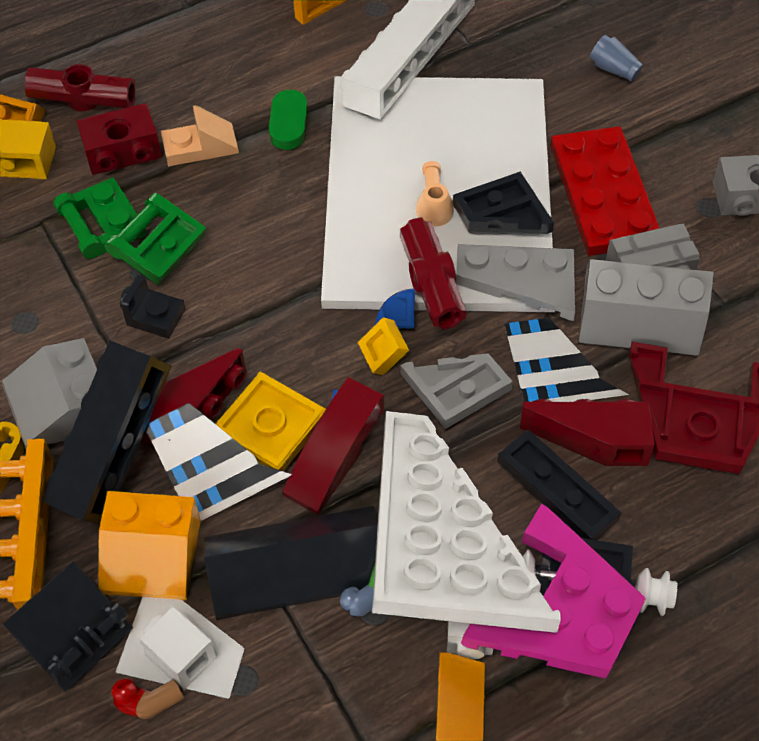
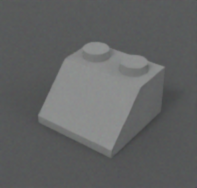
M84 338L43 346L2 380V386L25 449L27 448V439H45L47 444L64 441L72 431L81 409V401L88 392L97 371Z

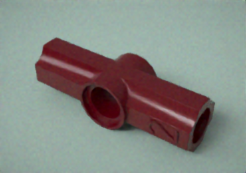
M74 64L67 67L64 71L28 67L25 74L24 90L28 98L68 102L73 110L86 112L92 110L97 105L119 108L133 106L136 84L134 78L93 74L92 69L87 65Z
M422 217L411 219L404 227L400 228V239L409 260V274L412 286L415 288L416 294L421 293L433 326L440 327L442 330L454 328L459 322L466 319V308L456 286V273L452 257L448 251L443 252L431 221H426Z

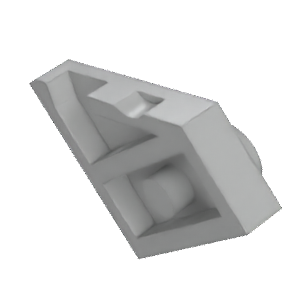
M489 353L469 355L464 359L454 357L438 359L437 365L414 367L413 362H406L401 365L402 377L445 429L512 390L513 381Z

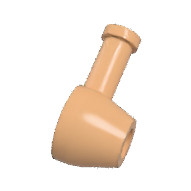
M429 161L422 166L426 188L418 198L416 215L418 218L422 217L426 221H431L432 225L436 227L442 226L451 220L454 205L446 187L440 184V164L435 161Z

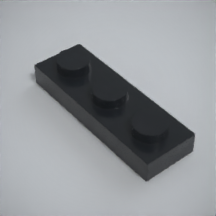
M529 429L498 453L497 462L580 538L597 540L619 521L622 512Z

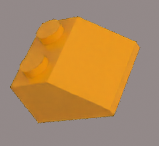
M107 491L99 528L98 589L103 594L187 600L201 523L195 497Z

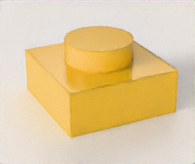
M385 317L358 341L372 373L384 375L410 351L395 321Z

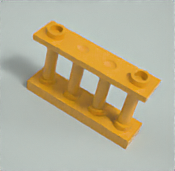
M27 439L25 456H20L19 460L0 461V478L20 477L21 481H23L22 494H17L15 499H0V517L16 516L17 520H20L18 534H13L12 539H0V557H12L13 561H16L14 575L9 576L8 580L0 581V599L8 598L9 603H13L17 610L43 588L50 505L42 502L47 490L48 479L53 472L54 460L45 439Z

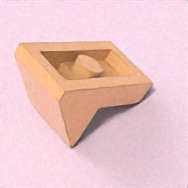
M195 105L193 110L196 125L161 131L168 167L239 154L232 123Z

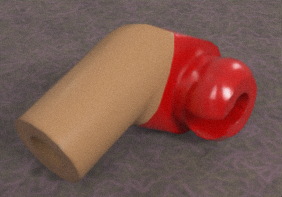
M127 678L117 681L111 689L114 706L121 713L141 719H150L184 700L174 679L151 692L136 687L133 680Z

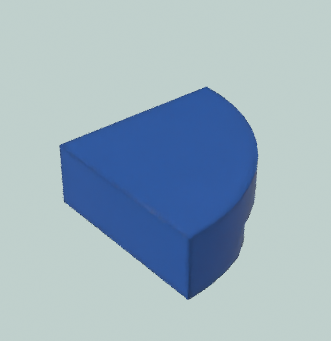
M415 288L401 290L390 296L380 307L375 325L385 317L394 320L398 328H414Z

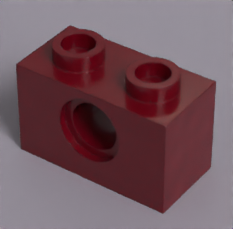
M147 103L76 120L92 175L162 158L157 132Z

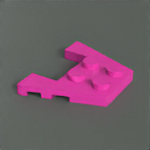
M541 504L525 530L521 542L562 563L543 596L553 611L559 610L561 621L557 633L470 623L462 637L461 645L478 650L479 646L501 650L502 656L516 659L523 655L546 660L547 666L606 679L646 598L547 506Z

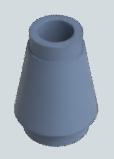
M607 35L602 36L590 54V59L595 61L596 67L628 79L631 82L638 76L643 67V64L615 36L612 38Z

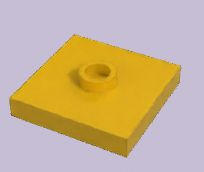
M260 371L217 421L216 425L252 453L258 464L284 472L305 446L326 409Z

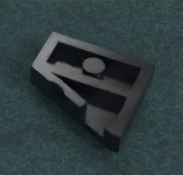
M521 171L453 194L454 208L468 231L549 234L553 232L554 221Z

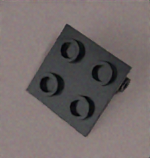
M74 561L3 623L4 627L64 692L134 628L126 619L128 617L127 612L118 603L113 605Z

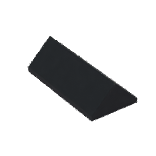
M374 506L204 537V559L216 620L340 597L343 591L350 587H355L358 590L364 588L369 584L376 559L378 514Z

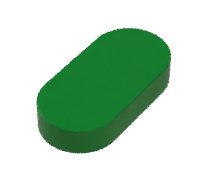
M283 90L272 99L269 136L271 143L276 148L282 150L295 149L305 140L308 108L307 99L300 91Z

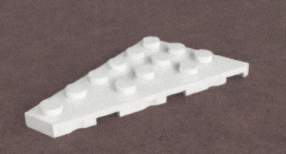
M386 411L372 613L557 633L561 621L559 610L553 611L540 592V582L526 568L524 558L509 536H502L492 521L493 512L487 503L479 498L478 490L464 469H457L448 455L449 447L436 434V428L429 417Z

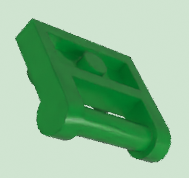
M114 177L74 194L61 193L53 201V206L57 213L65 217L79 241L78 248L86 259H93L107 253L104 243L112 235H118L137 216V213ZM88 209L102 235H92L79 211ZM144 230L135 240L146 236V230Z
M153 193L145 201V207L118 235H112L104 243V247L111 256L124 260L154 283L160 285L205 236L207 227L163 196ZM156 217L164 218L137 248L130 245Z

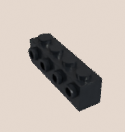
M109 340L105 352L99 358L97 371L90 388L81 401V409L72 431L65 439L64 450L56 469L48 479L47 490L42 502L83 521L101 523L107 491L120 492L171 370V365Z

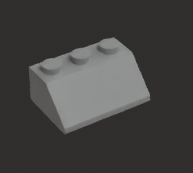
M590 259L586 265L578 343L630 348L631 341L668 347L667 353L698 356L710 312L714 272Z

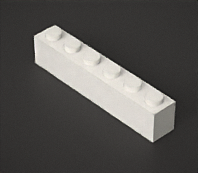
M409 0L405 7L394 15L391 23L384 31L378 33L370 47L361 52L356 63L343 73L340 80L343 106L381 119L473 8L475 0Z

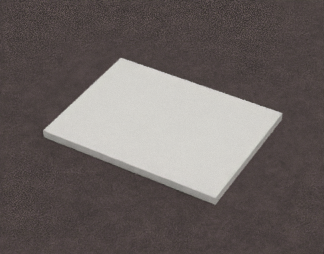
M335 76L321 294L322 309L379 310L383 303L393 294L401 290L413 288L409 274V260L400 239V228L404 227L409 220L418 218L416 215V204L419 196L426 188L425 176L422 172V166L426 162L435 161L440 164V184L446 187L452 201L453 194L521 171L551 217L543 79L415 77L381 119H377L343 106V93L340 89L342 76ZM455 208L453 217L448 223L434 227L443 252L448 251L452 257L455 273L457 272L458 244L553 248L552 232L549 234L468 231ZM456 284L466 311L555 312V310L542 306L540 310L525 306L526 301L507 295L498 298ZM415 293L414 310H427L421 293Z

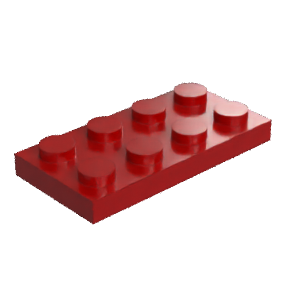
M621 126L551 136L550 147L587 256L606 254L609 241L612 239L660 229Z

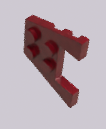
M631 341L629 359L640 402H649L655 459L740 474L759 437V363L753 362L750 369L748 397L665 383L664 375L668 347Z

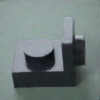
M137 275L131 286H127L123 290L120 298V307L122 308L127 326L167 339L171 337L186 310L184 300L149 290L146 277Z

